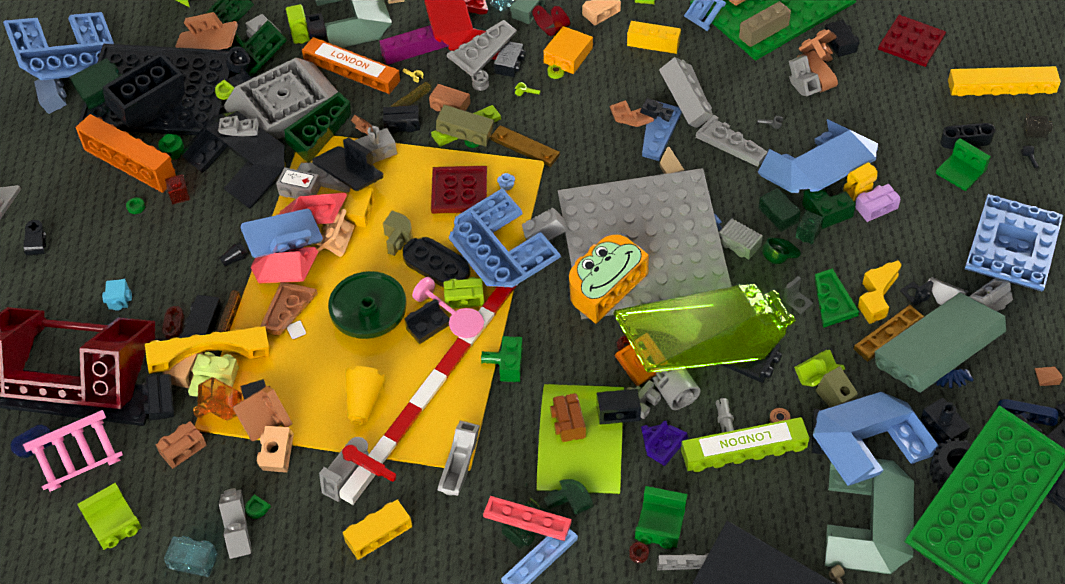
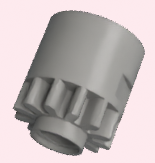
M678 361L674 362V364L670 362L662 365L656 372L657 376L653 377V383L672 410H679L692 404L700 394V388L683 364Z

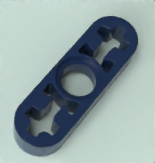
M1008 399L997 402V407L1000 405L1012 414L1019 413L1029 422L1050 426L1058 423V411L1054 408Z

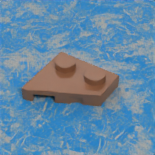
M356 115L353 116L351 121L356 125V129L369 135L367 130L371 127L373 132L370 123Z

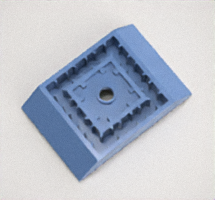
M988 194L965 270L1007 280L1010 283L1037 291H1044L1063 215Z

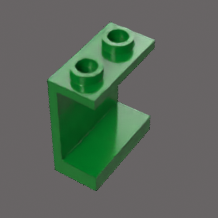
M645 486L644 501L638 527L635 530V539L639 540L642 544H660L665 549L677 548L687 503V494Z

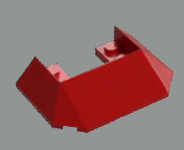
M424 0L434 38L438 42L443 41L446 43L450 51H455L460 45L466 44L477 35L480 36L486 32L473 28L468 13L487 14L488 7L485 0ZM498 53L492 58L493 60H496Z

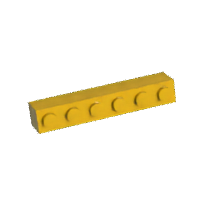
M1056 66L951 69L948 78L951 95L981 96L987 94L997 96L1000 94L1017 95L1025 93L1030 95L1035 93L1052 94L1057 93L1061 82Z

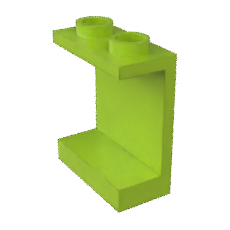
M116 483L77 504L103 550L115 547L120 540L125 537L134 536L142 528Z

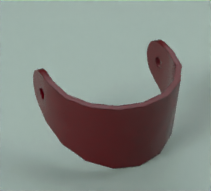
M535 6L532 10V15L537 25L550 36L558 33L563 26L569 27L571 24L569 17L560 6H554L551 9V16L542 6ZM552 24L555 25V27H553V28H548V27L551 26Z

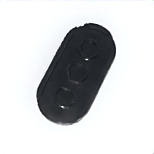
M429 237L411 239L403 247V260L405 264L421 275L430 277L436 284L444 287V281H449L450 279L466 280L469 278L470 269L465 258Z

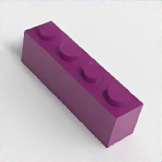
M431 25L379 41L381 55L386 65L448 47L443 41L438 42L434 38Z

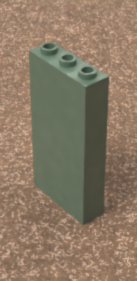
M958 293L875 351L876 366L880 370L892 375L895 379L907 384L908 387L921 393L1005 333V316L962 293Z

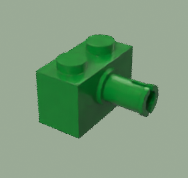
M502 336V347L499 352H481V364H499L500 381L520 382L523 352L522 337Z

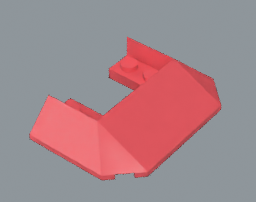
M334 193L299 196L282 209L278 215L310 209L316 224L333 223L347 194ZM304 247L258 257L253 261L251 269L258 283L304 281L318 254V250L315 247Z

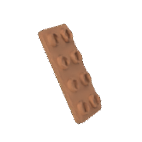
M214 12L185 18L184 24L190 31L182 32L179 35L176 48L227 49L233 43L238 24L236 21L222 24Z

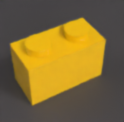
M365 187L359 191L351 188L350 192L346 193V204L341 208V210H346L344 219L356 227L366 228L375 201L373 188Z

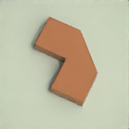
M626 100L610 106L616 122L639 127L654 121V118L640 113L641 108L631 111Z

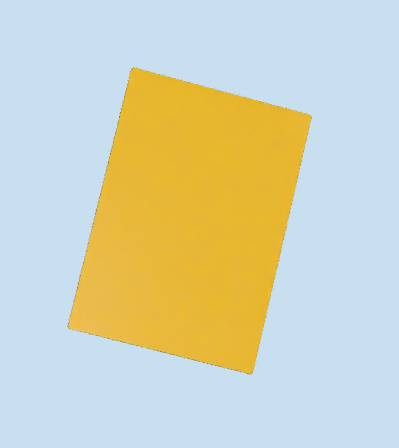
M333 135L316 156L337 146L344 148L343 140L348 137ZM396 143V155L373 164L376 169L383 172L384 177L367 186L373 188L375 197L367 227H354L344 255L339 257L328 249L323 248L318 252L304 281L285 282L317 289L318 294L290 323L301 321L306 334L292 339L287 328L280 335L266 333L269 345V356L248 359L237 353L222 351L220 357H223L224 354L232 355L237 360L239 369L228 400L204 399L195 423L196 429L199 432L250 439L234 412L233 406L244 400L240 386L264 379L265 385L274 389L293 423L288 427L294 433L293 446L341 452L352 438L361 437L367 441V451L370 454L459 337L448 326L419 344L406 330L405 317L423 307L427 302L433 301V299L429 297L422 302L413 299L414 288L425 276L405 264L403 248L398 250L395 256L388 254L386 241L389 237L384 234L383 222L391 211L403 214L410 220L413 239L429 237L462 256L449 239L450 232L454 228L455 217L461 213L431 214L433 167L487 166V197L501 189L497 182L499 176L508 173L515 177L513 188L505 191L519 206L523 214L493 232L509 252L526 241L522 224L532 219L544 162ZM295 152L290 169L297 170L301 162H307ZM320 187L317 195L346 192ZM280 195L272 216L278 215L295 198ZM317 224L320 233L323 231L321 229L323 224ZM317 244L308 245V246H304V247H315V248H316ZM468 263L470 269L469 278H480ZM252 271L230 331L233 329H249L253 326L260 327L280 282L258 283ZM374 271L387 274L396 279L405 292L407 307L402 321L390 332L369 339L354 338L339 331L333 324L328 309L330 295L337 284L345 278L360 272ZM482 281L485 303L497 286H486ZM435 283L433 294L445 302L444 287ZM514 291L387 457V460L445 468L452 447L455 429L460 420L480 425L476 442L477 447L496 364H481V352L500 351ZM439 305L440 309L450 318L452 314ZM482 306L464 308H470L479 311ZM453 308V309H454L455 311H457V310H459V309H464V308ZM355 366L377 369V374L382 376L383 372L386 376L370 417L362 425L351 423L347 416L345 372L349 367L350 370H355ZM476 447L471 455L468 471L471 470Z

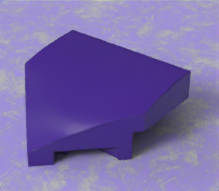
M667 421L652 427L647 425L641 426L647 456L663 466H666L680 449L682 441L688 439L687 432L671 425L668 426Z

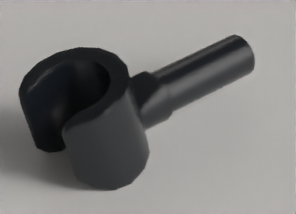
M1023 146V149H1021L1022 156H1028L1034 168H1038L1039 166L1034 158V147Z

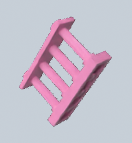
M103 410L23 444L26 452L32 451L33 454L35 453L48 481V484L42 486L43 490L48 488L49 491H53L62 487L61 482L106 462H108V465H112L121 461L119 457L123 455L122 451L115 454L102 425L104 423L102 419L106 418ZM89 425L95 428L107 455V458L95 462L83 435V428ZM70 433L72 436H75L88 465L77 471L63 443V436ZM49 442L56 446L68 475L57 480L43 451L45 449L43 445Z

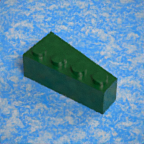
M337 92L284 129L286 143L307 163H310L351 116L350 101L340 92Z

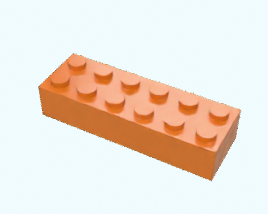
M89 114L75 127L85 151L163 193L177 180L171 157L167 153H162L154 146L145 144L141 139L130 136L126 131L117 129L116 126L104 122L100 117Z

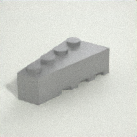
M674 57L659 69L689 125L698 128L714 116L711 111L712 107L707 102L692 65Z

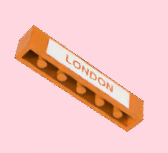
M313 37L302 49L304 60L313 62L316 66L390 94L400 82L399 70L323 40Z

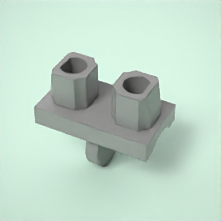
M650 380L642 389L639 386L635 388L638 389L641 418L643 419L650 412V407L645 405V402L648 401L655 406L661 399V394L654 389V383Z

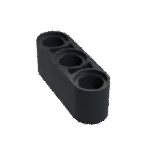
M989 123L947 126L943 130L940 144L944 148L954 149L956 141L960 138L974 147L987 146L992 142L995 127Z

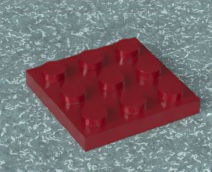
M898 15L879 44L878 50L926 67L944 39L946 31Z
M487 166L433 167L431 214L462 213L487 198Z

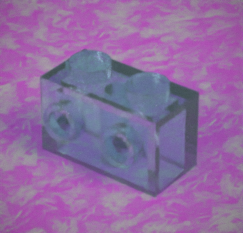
M173 536L164 561L168 569L209 577L218 554L211 542L205 540L201 542L194 541L186 536L181 538Z

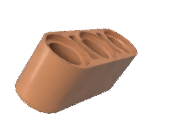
M815 50L797 56H807L810 71L818 74L822 90L819 91L820 93L837 87L836 75Z

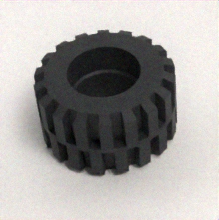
M954 438L951 441L949 439L945 441V444L941 443L936 448L930 464L929 474L933 476V484L938 483L937 488L939 490L954 470L948 463H959L972 445V443H967L968 440L963 439V441H959V438Z

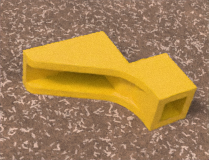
M899 260L886 263L877 269H870L864 275L862 284L868 292L860 296L858 308L869 324L887 317L889 306L885 302L884 295L899 276L898 271L901 268Z

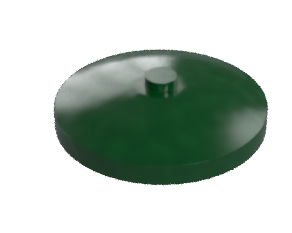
M374 271L356 273L342 280L333 289L328 302L330 318L335 327L348 336L360 339L379 337L393 330L402 321L407 307L405 292L400 283L387 274Z

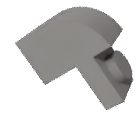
M806 55L789 61L792 73L789 76L790 82L801 95L809 96L822 91L818 74L810 71Z

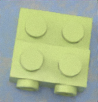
M205 352L204 355L198 354L192 370L194 376L188 390L189 395L228 400L239 369L237 360L229 354H224L223 357L215 356L211 352Z

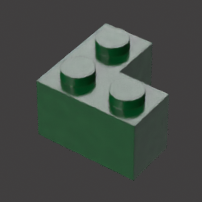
M810 189L804 191L802 205L821 230L852 218L856 203L846 191L829 197L824 189L810 192Z

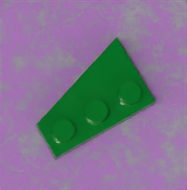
M833 268L815 274L814 280L823 328L859 315L857 307Z

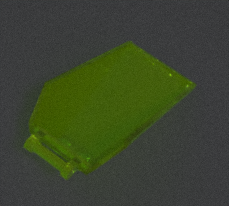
M756 284L737 285L617 309L613 313L647 373L765 359L766 355L785 336L787 326L792 325L796 320L793 314L788 312L776 290L764 293L762 288ZM771 302H773V304L775 305V307L777 308L782 317L779 316Z

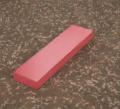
M490 496L483 513L484 518L565 541L572 523V519Z

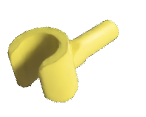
M405 68L403 69L404 73L413 77L414 82L419 83V77L423 79L422 71L416 70L411 72Z

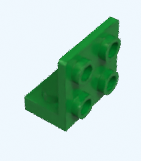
M959 138L955 143L952 155L936 170V174L960 189L967 191L986 172L991 156Z

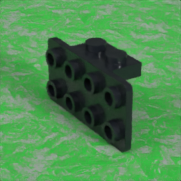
M349 137L343 140L344 148L337 146L312 159L314 165L355 191L362 190L384 177L383 172L373 167L372 151Z

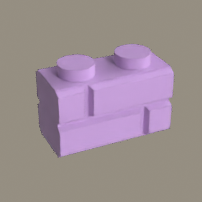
M889 184L877 186L873 191L859 194L856 198L855 208L868 222L898 209L900 196L894 192V189Z

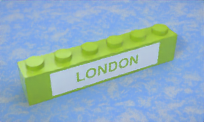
M800 417L682 441L681 452L687 471L700 472L707 467L720 468L727 463L740 464L747 459L760 460L767 455L774 454V456H780L792 450L800 452L807 448L809 436L803 419Z

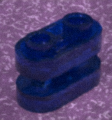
M37 425L15 437L11 442V450L20 458H29L34 454L32 451L26 452L23 444L52 431L45 425ZM52 442L43 445L44 448H47L50 445H52Z

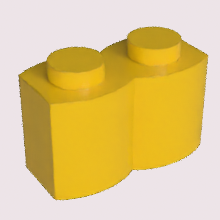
M868 162L851 171L847 176V183L844 185L843 191H846L853 201L856 200L859 194L872 191L873 182L877 179L876 168Z

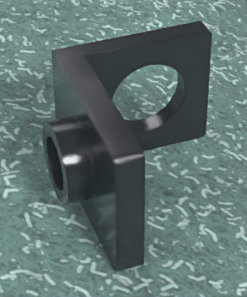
M930 280L919 287L913 281L900 289V292L916 306L930 298L934 283ZM909 288L916 289L914 297L908 294L907 290Z

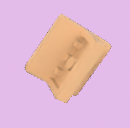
M345 209L338 212L333 223L322 225L321 229L323 231L321 235L323 239L320 243H317L316 249L318 252L326 248L339 257L344 255L355 225L344 219Z

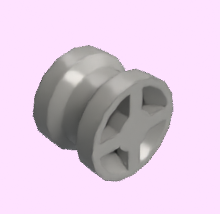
M480 70L472 77V87L475 90L483 91L489 87L488 73Z

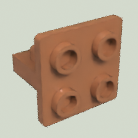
M824 29L816 34L817 37L804 41L801 44L802 46L799 47L802 53L815 50L822 60L829 62L833 60L831 56L833 51L826 44L835 39L836 35L830 30Z

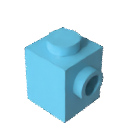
M125 279L106 281V289L102 294V298L109 309L121 310L122 308H128V302L132 300V293Z

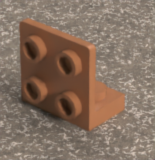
M268 386L233 406L234 412L251 441L261 437L265 426L278 427L281 425L289 427L293 424L274 389Z

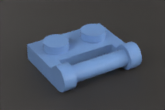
M694 0L684 17L708 32L710 24L720 9L726 5V2L723 0ZM716 2V5L714 6L706 20L702 22L703 18L705 17L713 3Z

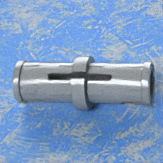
M721 398V404L719 400L716 401L719 415L717 421L721 425L722 433L734 431L732 423L734 417L730 413L729 400Z

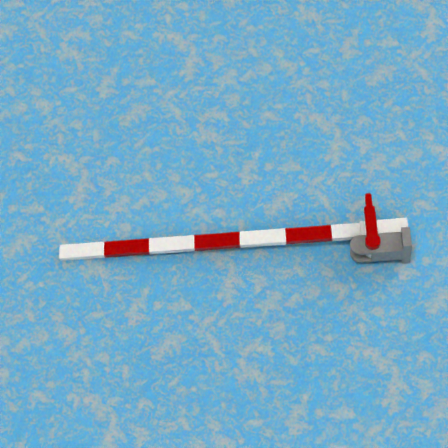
M517 285L513 288L496 287L478 311L484 320L482 331L471 338H457L370 454L367 451V441L361 437H354L345 445L328 469L324 467L320 471L322 494L337 502L343 499L354 505L375 475L383 476L392 482L396 480V474L385 468L384 461Z

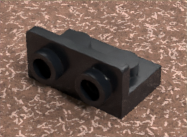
M434 299L405 317L406 330L421 344L448 327L450 318L440 309L439 301Z

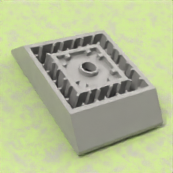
M294 58L236 86L223 108L227 113L238 111L248 119L257 118L258 126L276 140L285 137L284 129L338 91L313 62Z

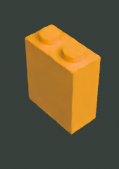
M563 26L544 49V63L551 66L555 64L560 66L562 70L574 74L593 49V37Z

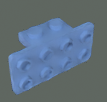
M310 209L245 222L240 227L254 258L317 244L323 239Z

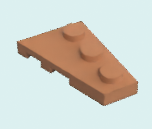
M280 282L260 327L265 326L266 333L280 335L318 294L317 289Z

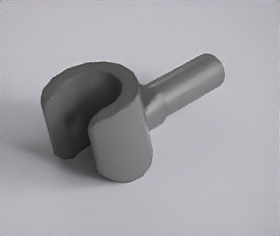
M776 116L774 120L758 119L757 123L769 124L775 129H780L783 117Z

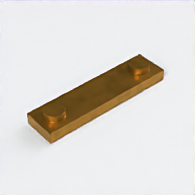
M501 125L490 136L492 141L531 159L543 161L549 167L560 156L559 151Z
M909 305L854 345V350L868 362L875 357L877 349L924 318V316Z

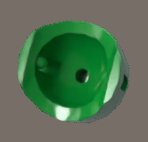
M167 134L158 143L160 152H165L168 155L171 153V160L179 158V154L184 149L182 139L177 135Z

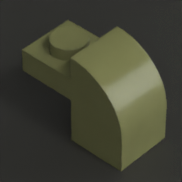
M391 211L383 222L384 234L389 237L386 241L388 254L395 256L398 250L403 248L404 243L413 239L410 220L403 214Z

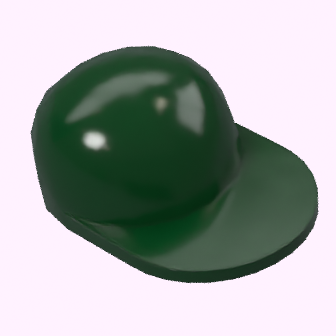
M768 238L762 246L763 256L773 264H782L788 258H799L801 255L800 250L785 239Z

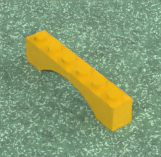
M253 326L249 329H233L228 332H212L208 335H192L187 338L176 337L166 341L155 340L145 343L149 374L170 371L185 358L205 351H229L240 354L248 359L269 356L265 326Z

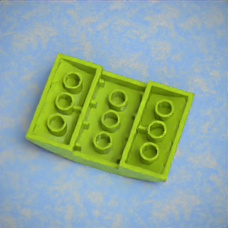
M544 384L539 430L537 490L620 494L623 423L599 424L596 398L597 392L624 390V387ZM576 393L586 426V437L584 439L562 442L560 434H555L554 423L556 418L551 417L550 406H553L554 397Z

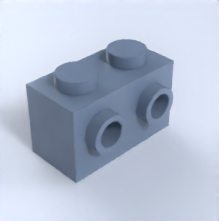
M61 78L50 80L38 79L34 81L39 104L48 114L67 105L65 100L67 95L63 90L64 83Z

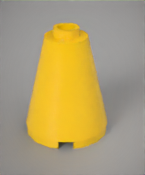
M355 366V370H350V367L346 369L347 416L351 423L362 425L363 422L368 421L385 382L386 376L383 372L381 376L377 374V369L365 366Z

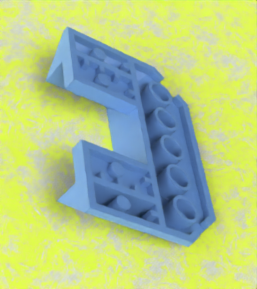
M102 12L69 16L68 19L78 43L74 45L48 47L38 18L5 20L3 23L19 67L40 80H50L94 74L103 44H114Z
M827 119L829 131L815 138V143L818 147L797 158L788 154L781 155L769 149L758 174L791 193H799V189H810V192L819 191L844 178L860 166L875 161L878 143Z
M503 188L456 216L454 228L450 232L449 239L486 286L513 288L559 259L561 255L541 232L508 252L493 232L518 218L523 213Z
M883 392L819 411L816 418V427L813 432L814 438L847 486L873 478L883 472L882 467L862 439L888 431L911 464L933 457L936 448L939 446L907 402Z

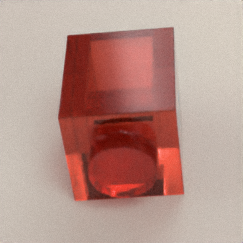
M183 174L165 178L172 205L190 200Z

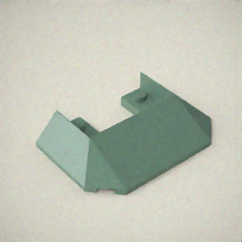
M315 0V1H316L317 6H319V5H324V4L333 3V2L342 1V0ZM349 0L355 17L325 23L328 43L344 48L379 40L387 28H390L392 22L384 0Z
M876 459L883 472L878 476L847 486L830 461L828 490L871 495L870 530L827 525L825 566L834 567L840 565L844 569L892 574L897 568L913 558V548L905 543L904 540L914 528V480L893 460Z

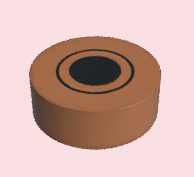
M776 408L771 411L769 421L774 423L789 420L790 413L783 408Z

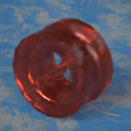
M636 542L631 545L629 550L630 559L635 563L645 562L649 556L647 545L642 542ZM637 549H642L640 557L636 556V553L633 552H637Z

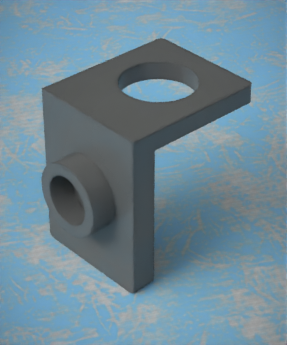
M797 276L784 288L783 302L799 314H802L813 302L799 292L801 278ZM802 299L805 301V306L801 308L796 307L794 301Z

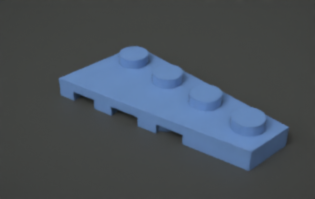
M662 102L659 103L663 104V108L674 110L673 115L670 117L669 122L661 117H657L653 122L646 124L642 151L643 157L657 161L660 160L682 114L679 107Z

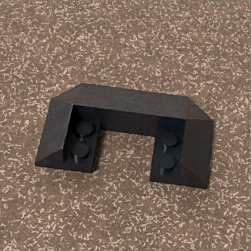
M238 111L214 115L179 155L202 173L211 166L226 148L246 161V164L224 187V190L250 209L279 178L284 167H286V162L284 161L286 147L259 126L258 133L254 136L221 134L218 131L220 118L237 116L239 121L248 118Z

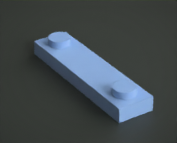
M570 529L565 541L547 536L501 578L502 583L531 584L578 540V536Z

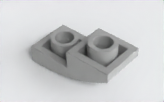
M237 116L220 118L218 131L221 134L231 136H254L258 133L259 123L257 118L239 121Z

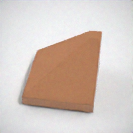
M1056 367L1035 368L1040 386L1060 385L1063 377Z

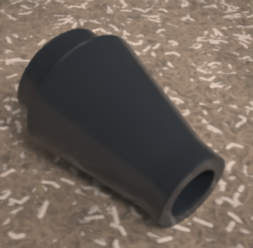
M240 242L234 243L219 259L226 267L245 259L248 253Z

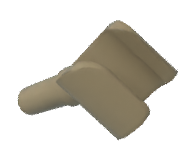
M836 565L829 572V576L836 584H843L841 577L845 572L840 565Z

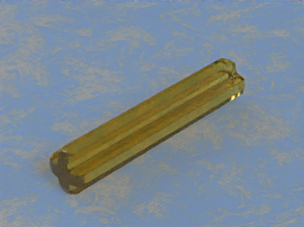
M424 82L390 107L411 105L431 91V85Z

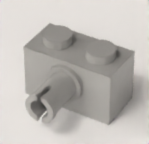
M372 126V132L371 127H369L367 130L369 135L354 140L372 151L373 164L397 154L396 143L387 128L379 131L378 127Z

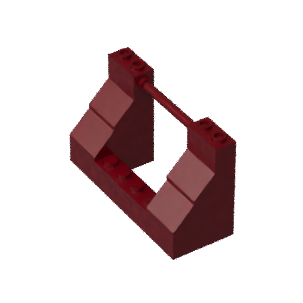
M7 307L0 312V397L121 409L132 399L138 373L141 370L146 352L145 343L155 340V321L118 317L109 325L46 319L44 310ZM45 327L99 332L79 348L81 377L23 371L35 336L43 331Z

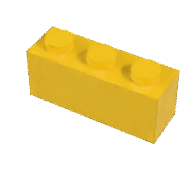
M631 21L627 32V46L677 54L680 45L681 29Z
M396 500L387 503L381 510L367 515L359 523L350 525L343 532L345 542L357 560L412 528V522L400 502Z

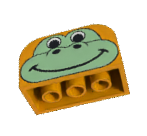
M606 236L597 244L592 245L588 253L583 257H579L569 273L571 302L578 310L597 324L648 275L649 254L625 236Z

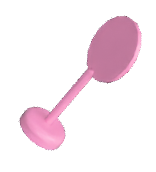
M430 277L422 279L414 288L413 299L418 302L425 301L429 297L433 300L437 299L439 305L452 314L449 326L455 335L462 338H471L482 331L484 326L483 316L478 311L470 308L457 311L452 309L433 294L435 282Z

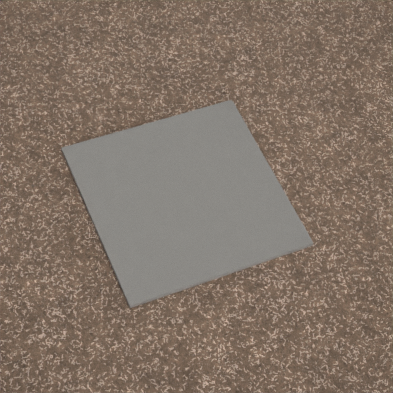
M703 168L558 190L562 217L565 219L567 226L565 234L571 267L575 265L579 257H583L588 253L592 245L597 244L609 235L625 236L649 254L648 275L605 316L629 313L634 308L636 309L656 301L663 307H671L734 296ZM580 311L581 319H588V317Z

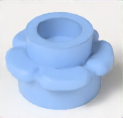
M505 173L497 179L500 188L504 190H510L514 186L515 177L513 175Z

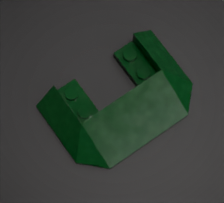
M218 0L205 14L214 12L222 24L233 21L238 22L254 4L251 0ZM267 20L246 43L235 33L231 47L221 50L242 47L250 57L249 68L246 72L249 76H253L287 41V38ZM232 72V73H231V74H232L231 77H233V76H235V75H237V74H239V73Z

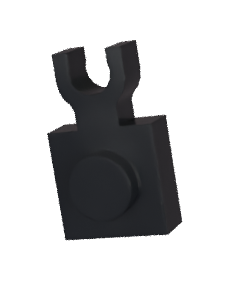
M648 98L640 113L654 119L661 117L667 122L670 121V117H672L674 112L672 109L663 108V104Z

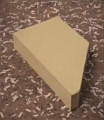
M667 147L660 161V168L664 174L684 171L671 148Z

